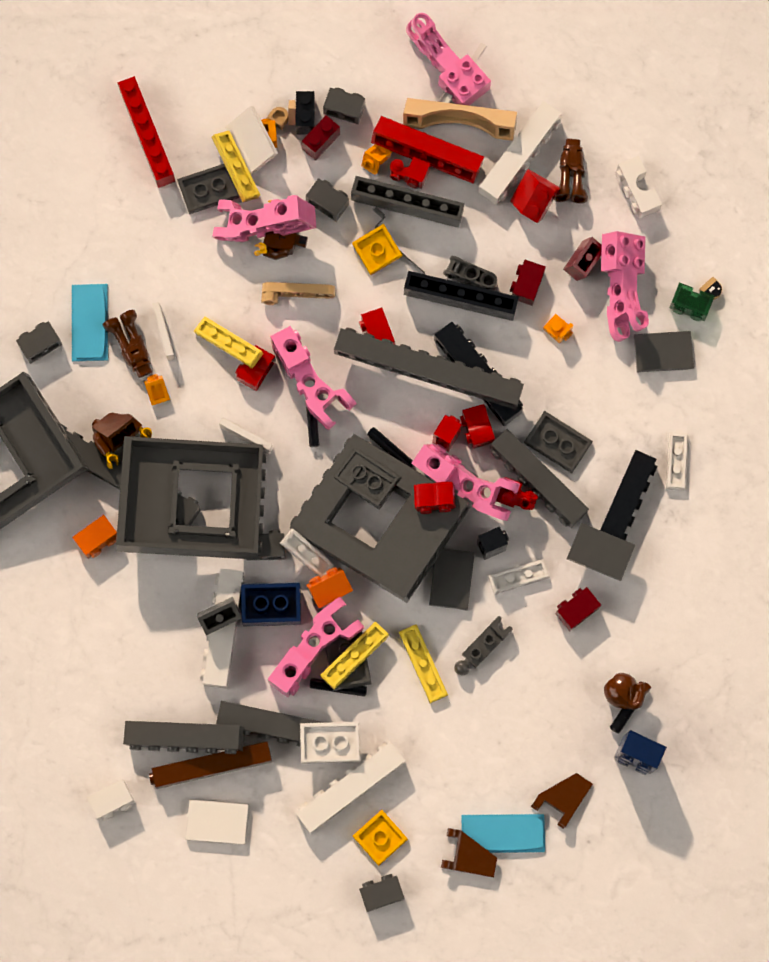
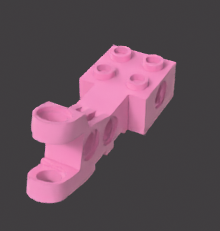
M416 14L407 24L406 32L423 55L427 56L431 64L442 73L439 76L438 85L443 91L453 96L452 101L455 104L471 105L490 90L491 80L468 54L462 59L458 58L438 33L435 23L427 14ZM418 18H423L426 21V25Z
M297 195L288 196L287 199L271 200V203L264 204V208L253 211L242 210L241 205L232 200H219L217 210L220 212H230L227 228L214 227L212 237L222 241L244 242L249 241L250 236L257 235L258 238L265 237V233L271 231L274 234L279 233L285 236L315 229V206L299 198Z
M616 231L602 234L601 272L608 273V277H610V287L607 293L610 296V306H607L609 331L615 341L621 342L630 335L629 321L634 331H641L649 324L648 313L641 310L637 294V275L645 273L646 237ZM636 317L639 318L641 325L636 321ZM617 328L621 329L622 335L619 334Z
M289 326L270 336L272 348L289 378L296 379V389L300 395L304 394L306 397L305 405L308 411L327 430H330L336 422H333L324 410L335 399L349 411L357 403L344 389L333 391L317 376L310 364V353L307 347H302L298 331H293L292 327ZM312 380L315 384L313 387H307L305 382ZM324 393L328 395V398L324 401L319 400L318 396Z
M423 445L411 464L436 482H453L455 489L458 491L457 495L474 503L472 507L477 511L508 521L511 511L495 505L500 488H506L514 491V493H518L520 483L508 478H499L495 483L477 478L465 469V466L461 464L462 460L446 453L447 449L442 445ZM468 481H471L473 483V489L471 491H469L466 487ZM487 487L491 491V495L488 498L484 495V490Z
M341 597L335 599L317 613L312 620L313 627L309 632L305 630L301 635L302 641L297 648L295 646L290 648L269 676V684L286 697L296 694L300 688L299 682L302 678L306 680L312 671L311 664L322 649L339 637L350 641L365 628L359 620H356L342 631L333 620V614L347 605ZM327 626H333L335 632L328 635L324 632V629ZM318 638L320 640L319 645L316 647L310 646V639ZM293 670L296 672V675L294 677H287V672Z

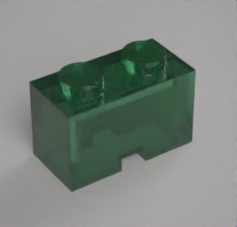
M679 282L669 308L673 309V312L677 314L689 315L695 321H705L715 296L700 291L698 294L692 291L693 287Z

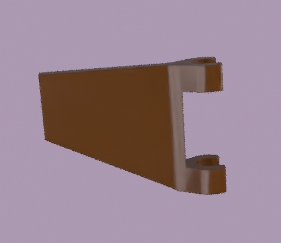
M575 773L540 793L531 807L538 811L543 802H546L564 814L557 824L564 829L593 783Z
M448 828L447 836L458 838L454 862L442 860L441 868L494 878L497 857L463 831Z

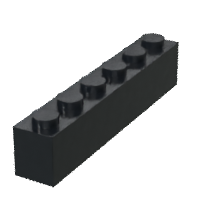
M408 271L404 285V295L511 321L514 320L519 299L518 296Z
M450 322L434 334V341L451 362L460 361L470 368L480 367L484 369V372L490 374L492 372L498 373L494 368H490L487 365L488 361L482 353L478 354L475 350V344L471 339L467 340L463 335L464 331L458 324L455 325L453 322ZM483 400L503 426H506L523 411V404L520 400L516 410Z
M635 450L600 531L626 540L628 535L625 533L627 526L631 528L635 517L632 516L635 509L639 510L643 501L640 499L642 492H647L650 482H647L650 475L654 476L658 467L655 465L656 458Z

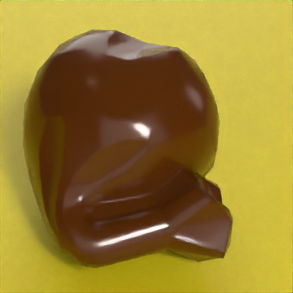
M617 673L605 684L604 694L607 701L616 708L638 709L642 707L645 695L650 691L651 686L646 682L637 683L630 674Z

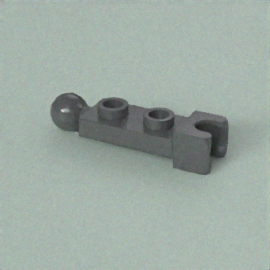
M500 616L462 653L465 660L456 662L454 670L458 675H466L471 664L476 668L513 630L511 626L505 630L499 629L498 624L502 619Z

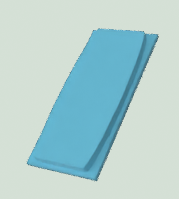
M108 284L72 285V361L108 360V331L102 325L108 320Z
M544 814L461 815L462 831L490 853L545 852Z

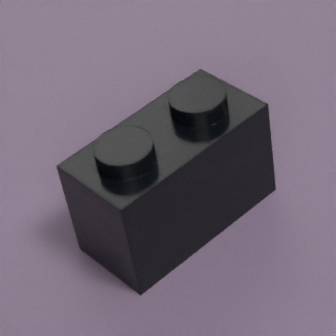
M296 91V134H309L315 127L314 91Z
M500 526L479 535L477 545L484 560L506 551L509 538L506 531H502Z

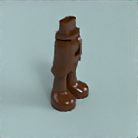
M566 139V145L563 146L560 159V189L554 198L556 202L569 200L570 176L573 177L571 201L582 204L588 200L587 193L582 185V177L585 176V170L583 166V148L580 146L581 141L579 139Z
M129 310L120 315V320L131 339L129 343L118 318H111L102 325L106 331L113 333L121 347V353L125 361L132 368L133 372L136 371L138 378H142L152 373L150 368L151 362L144 345V339H142V335H138L135 327L136 311Z

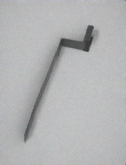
M376 207L375 209H373V211L377 215H379L382 218V220L375 226V228H377L385 218V214ZM403 254L411 263H413L418 269H420L425 274V272L421 268H419L405 254Z

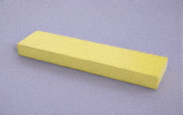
M230 131L214 134L212 140L242 202L259 198L260 193Z
M204 317L194 330L195 334L252 369L264 354L260 349L207 317Z
M375 621L320 677L335 690L389 637V634Z
M417 624L399 631L401 640L429 702L433 703L448 696Z

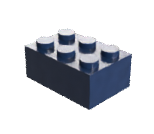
M300 583L241 584L243 627L301 625Z
M630 730L623 736L614 757L618 759V763L627 767L632 765L636 767L635 771L646 775L657 770L667 747Z

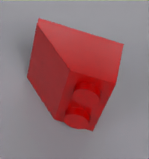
M527 169L510 202L522 215L539 223L543 220L560 187Z

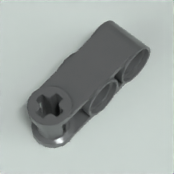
M456 256L450 257L447 270L443 272L446 277L467 285L495 291L497 288V276L493 272L466 262ZM472 272L476 274V277L469 278L467 274ZM492 280L494 283L488 286L484 284V281Z

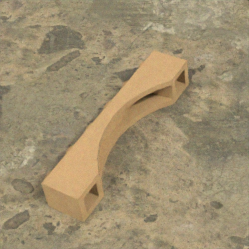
M407 98L403 112V125L423 129L442 123H461L479 128L495 139L513 141L517 123V112Z

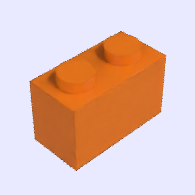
M102 515L72 538L89 559L90 557L95 558L102 552L101 549L105 546L109 547L116 543L117 532L105 515Z
M333 567L326 572V575L310 579L309 584L306 585L318 608L353 591L344 571L340 567Z

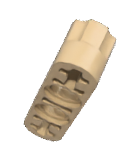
M265 282L262 284L261 303L266 305L278 304V297L330 299L335 297V286Z

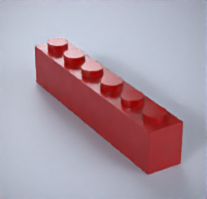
M135 76L117 82L158 188L176 182Z
M381 116L373 130L372 144L413 159V156L431 163L430 167L472 184H474L481 170L484 156L392 119Z

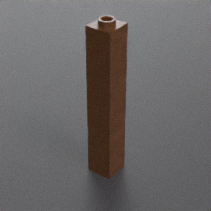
M268 742L245 746L243 751H237L236 754H225V751L217 754L151 768L152 773L149 774L151 785H155V788L159 789L272 763Z

